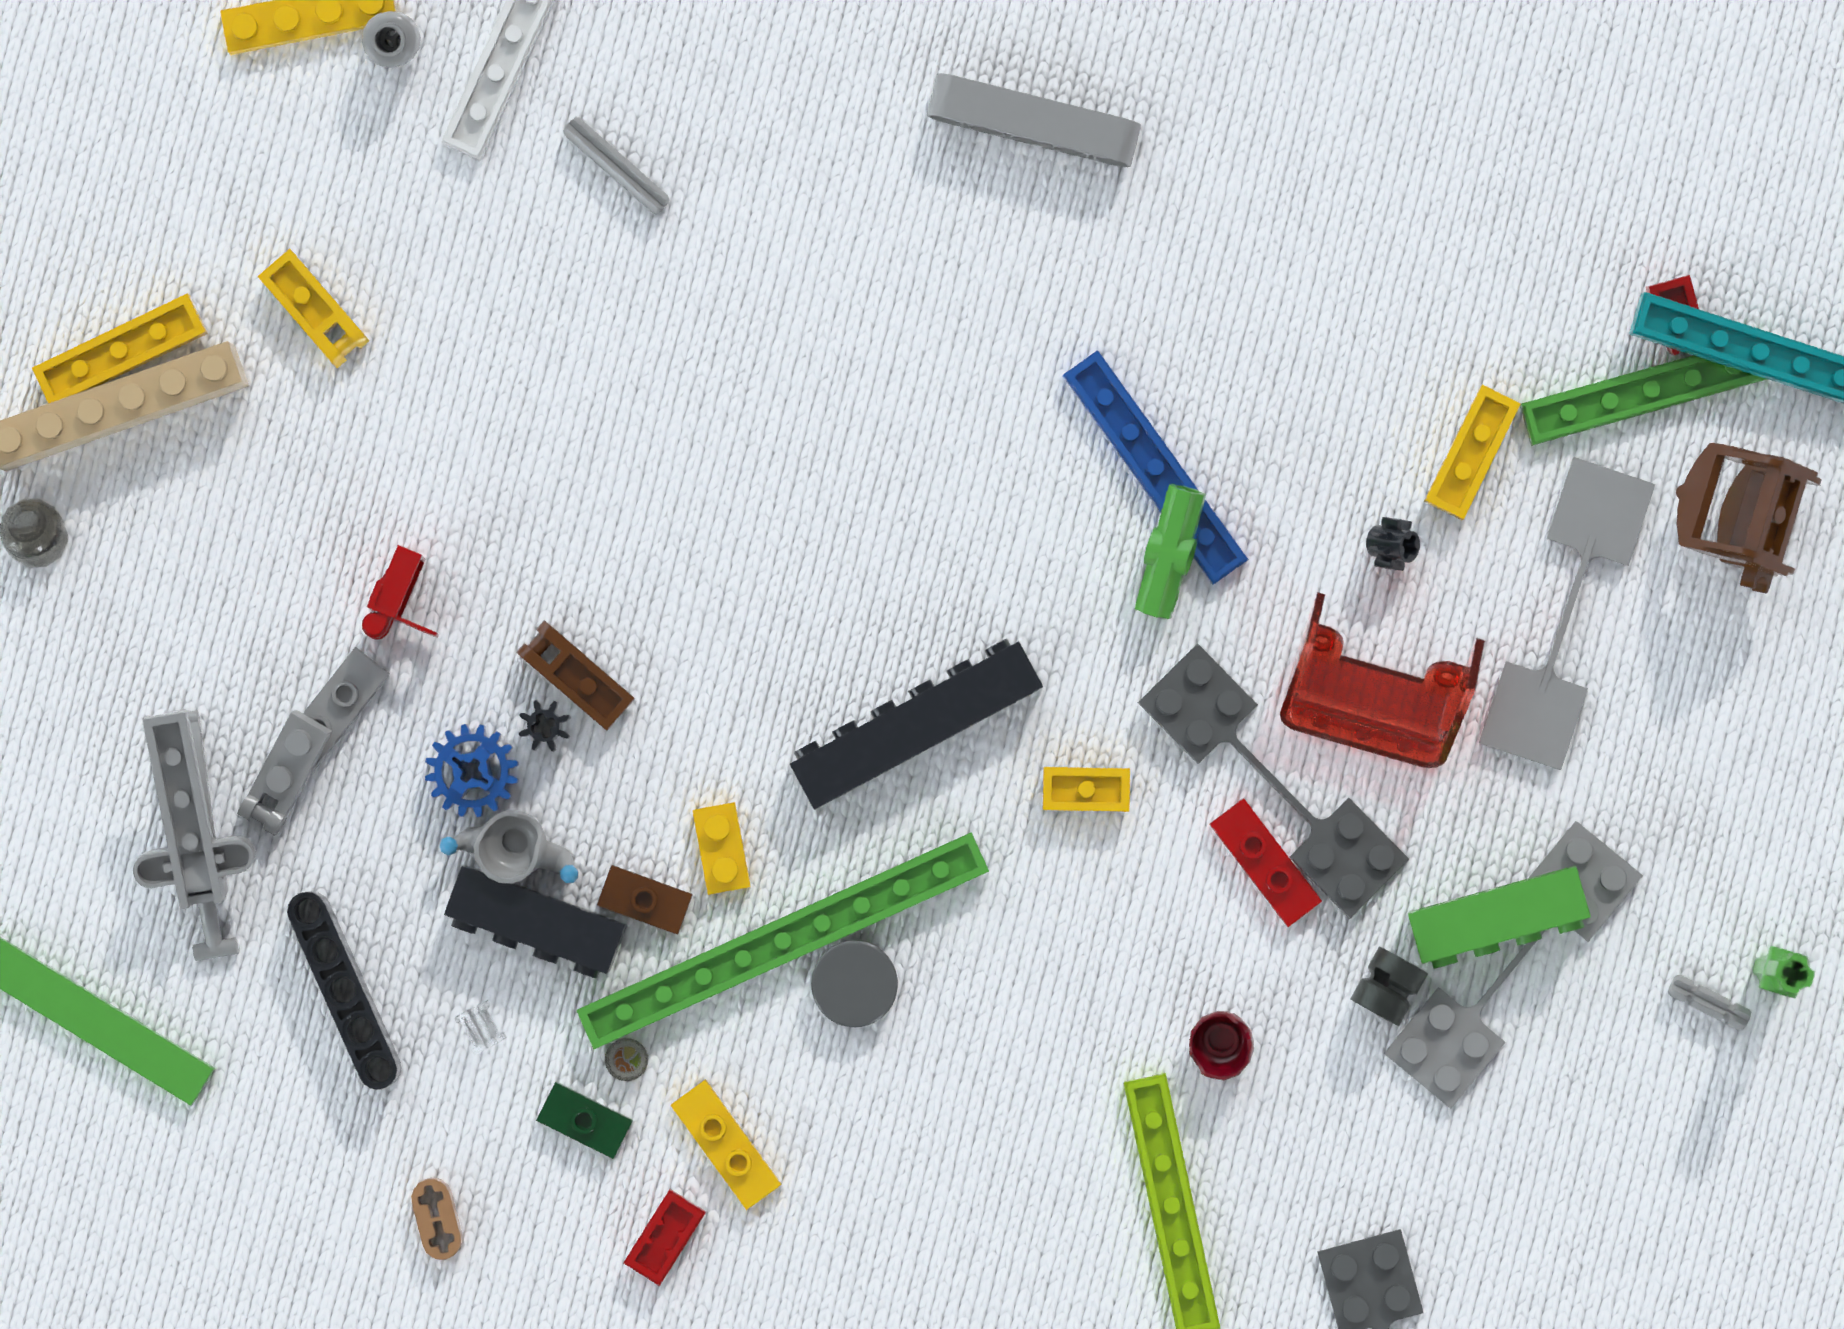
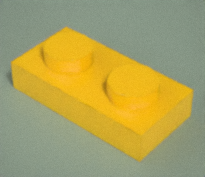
M1043 767L1042 810L1130 812V768Z
M732 802L692 810L708 895L751 887L736 803Z

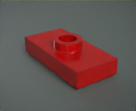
M670 1188L623 1263L660 1286L707 1211Z

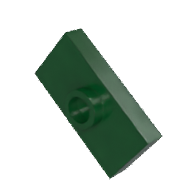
M556 1081L536 1121L614 1159L633 1119Z

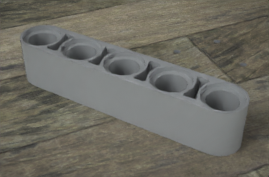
M944 73L936 75L926 115L939 122L1127 168L1132 165L1141 129L1140 123L1126 118Z

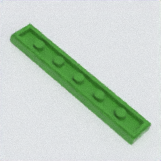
M1692 355L1525 402L1520 405L1531 446L1768 379Z
M0 936V989L190 1106L194 1104L215 1067Z

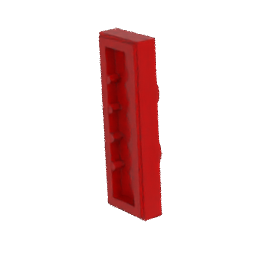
M1244 798L1209 823L1210 827L1286 927L1291 926L1322 902Z

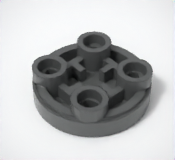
M851 940L834 945L820 957L813 970L811 989L817 1007L828 1019L841 1026L864 1027L880 1020L890 1010L897 995L898 978L891 959L883 950L868 942Z

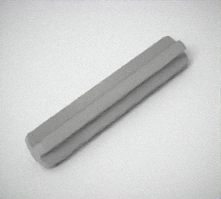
M574 117L563 130L565 137L653 214L660 213L666 207L670 200L669 196L580 117Z

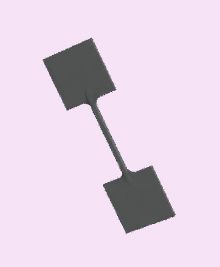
M1198 643L1137 702L1197 764L1218 744L1230 743L1310 824V836L1289 858L1349 919L1409 860L1393 841L1349 797L1328 818L1318 819L1314 817L1239 741L1236 735L1238 724L1258 704Z
M1401 1229L1317 1251L1338 1329H1389L1390 1325L1397 1320L1424 1313Z

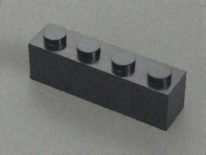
M461 866L444 912L445 916L453 918L451 926L471 934H476L477 928L494 933L491 941L512 949L517 948L518 942L535 948L532 956L557 964L559 957L575 963L573 971L595 979L598 978L600 972L610 973L628 925L515 883H499L488 878L482 871L468 866Z

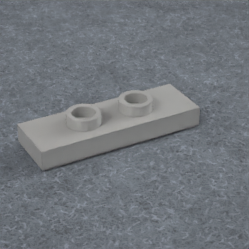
M357 647L351 651L303 713L333 731L310 776L390 675L388 671Z

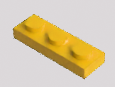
M1483 384L1479 387L1423 502L1460 520H1464L1521 403Z

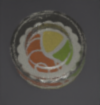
M630 1037L620 1038L613 1042L606 1051V1068L614 1078L620 1081L635 1080L648 1067V1051L637 1039Z

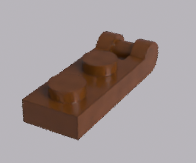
M543 620L536 629L539 633L528 645L524 643L516 653L608 731L636 698L553 626ZM553 644L561 652L549 664L541 656Z

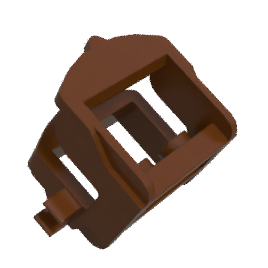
M1709 443L1695 460L1685 482L1676 489V496L1679 499L1677 507L1679 545L1701 554L1719 558L1721 562L1730 566L1744 569L1740 586L1767 594L1773 576L1781 575L1787 577V575H1794L1795 568L1784 564L1783 559L1806 484L1820 486L1822 479L1817 477L1818 472L1785 457L1758 453L1730 445ZM1724 459L1744 464L1745 466L1735 477L1722 504L1718 520L1717 542L1701 539Z

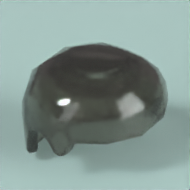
M40 498L21 499L8 507L1 517L0 538L2 546L16 562L29 568L47 567L61 557L68 543V533L62 516L53 505Z

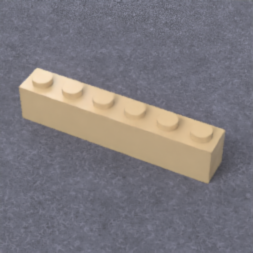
M226 341L0 420V470L6 472L249 387L236 346Z

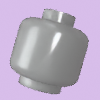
M387 11L379 13L371 18L363 29L362 44L364 52L371 61L379 66L393 68L405 65L415 57L420 48L421 36L419 28L411 17L402 12ZM392 30L397 31L393 36L387 35ZM399 36L401 39L400 45H398L397 38ZM387 40L392 41L393 47L388 44Z

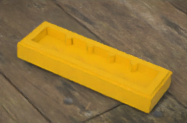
M706 1079L670 1105L746 1210L782 1185Z

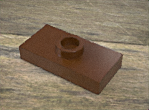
M611 865L597 906L679 935L693 894Z

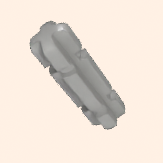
M1676 975L1669 986L1668 994L1681 1002L1687 1000L1689 1006L1721 1021L1724 1019L1726 1020L1725 1024L1737 1030H1743L1750 1020L1752 1013L1750 1009L1738 1003L1733 1005L1730 999L1698 984L1695 986L1694 981L1683 975Z

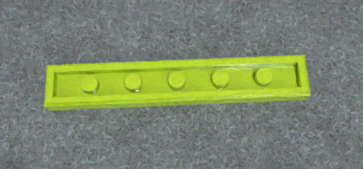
M1166 1073L1124 1081L1125 1094L1176 1329H1221Z

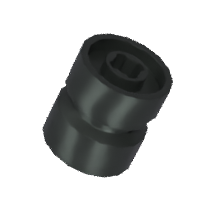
M1379 946L1368 965L1371 973L1370 977L1361 978L1350 1000L1385 1020L1400 1026L1411 1006L1407 1000L1408 996L1419 992L1428 973Z

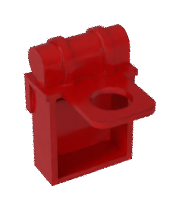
M400 545L397 546L388 569H386L384 576L376 582L369 598L367 608L372 613L367 614L362 620V630L371 639L379 640L386 637L394 621L433 637H439L437 632L402 618L426 561L422 554Z

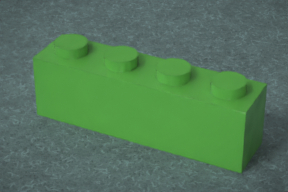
M1576 865L1408 912L1422 964L1431 962L1433 969L1457 963V954L1473 950L1475 957L1500 951L1498 943L1514 938L1516 939L1517 946L1541 940L1542 935L1540 931L1558 927L1559 934L1578 930L1585 927L1583 919L1591 917Z

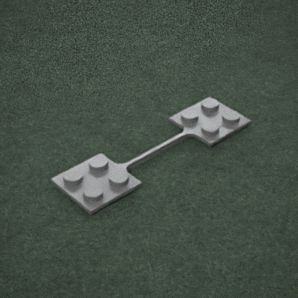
M1573 457L1546 539L1576 549L1580 555V565L1547 664L1540 670H1532L1505 661L1479 740L1480 744L1558 770L1562 769L1588 688L1558 678L1554 672V664L1588 562L1594 557H1602L1629 566L1656 484Z
M1575 821L1529 878L1576 865L1591 917L1583 919L1584 928L1574 931L1589 942L1643 875L1579 822ZM1537 941L1524 945L1474 1006L1464 1007L1438 987L1384 1054L1451 1109L1506 1043L1482 1022L1480 1012L1486 1002Z

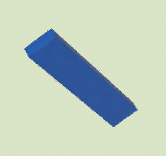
M1098 350L1062 375L1160 513L1170 484L1198 490ZM1205 500L1194 539H1197V546L1193 559L1211 584L1214 585L1249 559Z

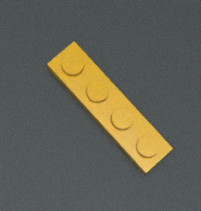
M271 0L220 10L228 53L234 55L363 30L367 22L375 15L387 11H396L394 0Z
M186 293L32 367V370L47 402L51 403L100 386L207 335L208 332L191 296Z

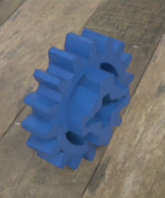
M468 724L461 725L460 736H456L451 730L445 731V736L448 742L445 745L438 742L432 744L439 754L437 758H426L425 763L434 766V773L426 775L425 781L437 783L438 787L430 794L433 798L442 795L446 797L443 809L449 810L454 804L459 805L458 816L465 817L469 808H473L476 817H483V806L488 805L489 808L496 812L500 809L496 800L499 796L508 800L511 799L512 795L505 788L508 783L517 784L519 782L518 778L510 775V769L519 766V761L508 760L507 754L514 747L512 744L502 747L498 744L502 736L500 732L496 731L488 738L486 737V726L479 725L476 733L471 734ZM466 742L481 743L472 753L463 754L455 749L458 745ZM494 754L497 755L501 767L499 780L492 775L490 761ZM456 759L468 763H474L478 760L480 762L478 770L482 773V777L488 780V783L475 778H471L467 782L464 779L467 772ZM445 762L453 770L454 781L450 788L444 778ZM481 787L490 793L477 800L463 799L470 789Z

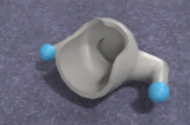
M506 810L495 814L482 827L467 828L454 838H443L439 845L441 852L447 856L456 853L457 850L474 853L479 869L488 878L499 883L518 882L527 878L533 871L539 868L560 874V878L565 883H574L578 879V869L574 867L571 853L566 848L547 841L541 824L532 815L519 810Z

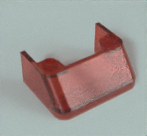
M1317 592L1300 638L1280 711V719L1283 724L1297 732L1415 766L1436 768L1443 765L1449 756L1476 690L1485 640L1476 638L1465 666L1451 661L1435 662L1427 668L1424 677L1420 678L1341 655L1344 646L1342 635L1329 626L1319 624L1325 594Z

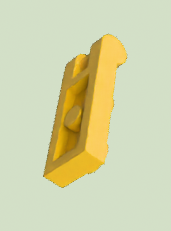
M288 249L257 276L337 369L347 361L345 356L358 346L361 349L370 341L291 249ZM339 324L345 331V334L333 344L326 334Z

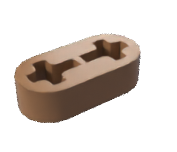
M436 1177L427 1178L419 1182L413 1189L411 1195L412 1206L422 1245L426 1253L432 1258L445 1260L454 1256L460 1250L463 1243V1234L449 1185ZM432 1185L434 1192L442 1191L443 1199L437 1202L439 1215L434 1217L430 1204H422L420 1196L426 1193V1186ZM440 1220L445 1234L452 1233L454 1236V1241L448 1244V1251H442L440 1245L433 1246L431 1243V1239L437 1235L435 1222Z

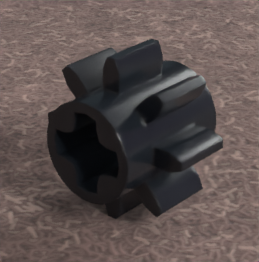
M1382 517L1381 525H1375L1370 529L1366 538V549L1371 556L1376 557L1374 561L1375 567L1404 571L1405 563L1415 560L1420 550V539L1416 532L1410 530L1412 526L1411 521Z
M535 700L533 702L535 712L531 715L520 713L519 716L527 721V729L520 731L518 734L520 737L530 735L534 738L531 750L536 751L540 747L541 742H547L549 749L554 752L556 751L554 740L559 736L570 739V735L562 731V723L568 722L571 716L562 715L559 717L555 713L558 709L557 701H553L547 710L542 708L538 700ZM542 714L547 719H555L556 726L550 728L551 736L546 738L544 733L534 731V726L540 723L538 716Z

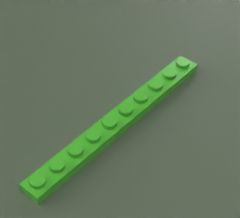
M972 832L581 1007L576 1010L593 1049H596L989 872Z

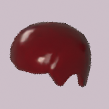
M1215 1011L1202 1016L1191 1030L1189 1055L1205 1077L1224 1081L1240 1075L1251 1062L1254 1052V1038L1251 1029L1237 1014L1230 1013L1229 1011Z

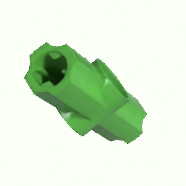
M1169 485L1164 505L1161 509L1158 526L1153 529L1144 555L1146 569L1134 609L1157 618H1172L1183 576L1188 574L1195 555L1197 539H1194L1207 494L1186 486Z
M1770 946L1769 953L1764 957L1756 958L1752 971L1759 980L1758 988L1796 999L1800 990L1805 987H1811L1815 972L1808 964V956L1775 946Z

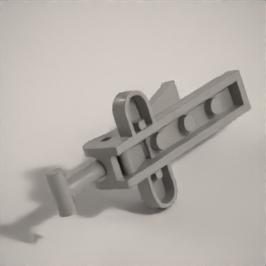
M187 710L143 717L142 722L168 848L142 853L137 858L133 867L134 878L141 886L146 888L175 885L180 910L189 908L190 905L198 904L205 943L192 945L195 961L239 954L236 937L222 939L215 903L224 902L227 895L228 885L226 876L242 873L251 867L255 858L254 845L243 836L216 839L198 710L188 712Z

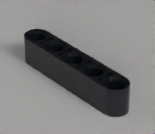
M307 891L298 893L288 904V919L357 1074L363 1084L370 1089L379 1090L387 1088L400 1077L401 1062L331 904L319 892ZM307 898L316 901L320 908L319 917L313 923H306L299 915V906ZM323 938H329L337 945V956L330 963L323 962L317 956V944ZM342 977L351 980L355 986V995L349 1002L340 1001L334 993V985ZM358 1017L366 1018L373 1026V1034L366 1042L357 1040L352 1034V1024ZM375 1057L384 1058L390 1064L391 1073L385 1081H378L370 1074L369 1065Z

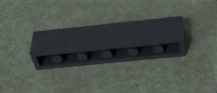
M1006 638L984 650L988 658L972 665L970 660L967 659L948 669L946 672L950 678L934 686L930 679L909 690L908 693L912 699L897 707L892 699L870 711L873 719L858 727L855 720L832 731L835 740L820 747L817 741H813L793 752L797 760L789 765L812 808L816 810L1042 689L1043 685L1020 642L1018 641L1010 645Z

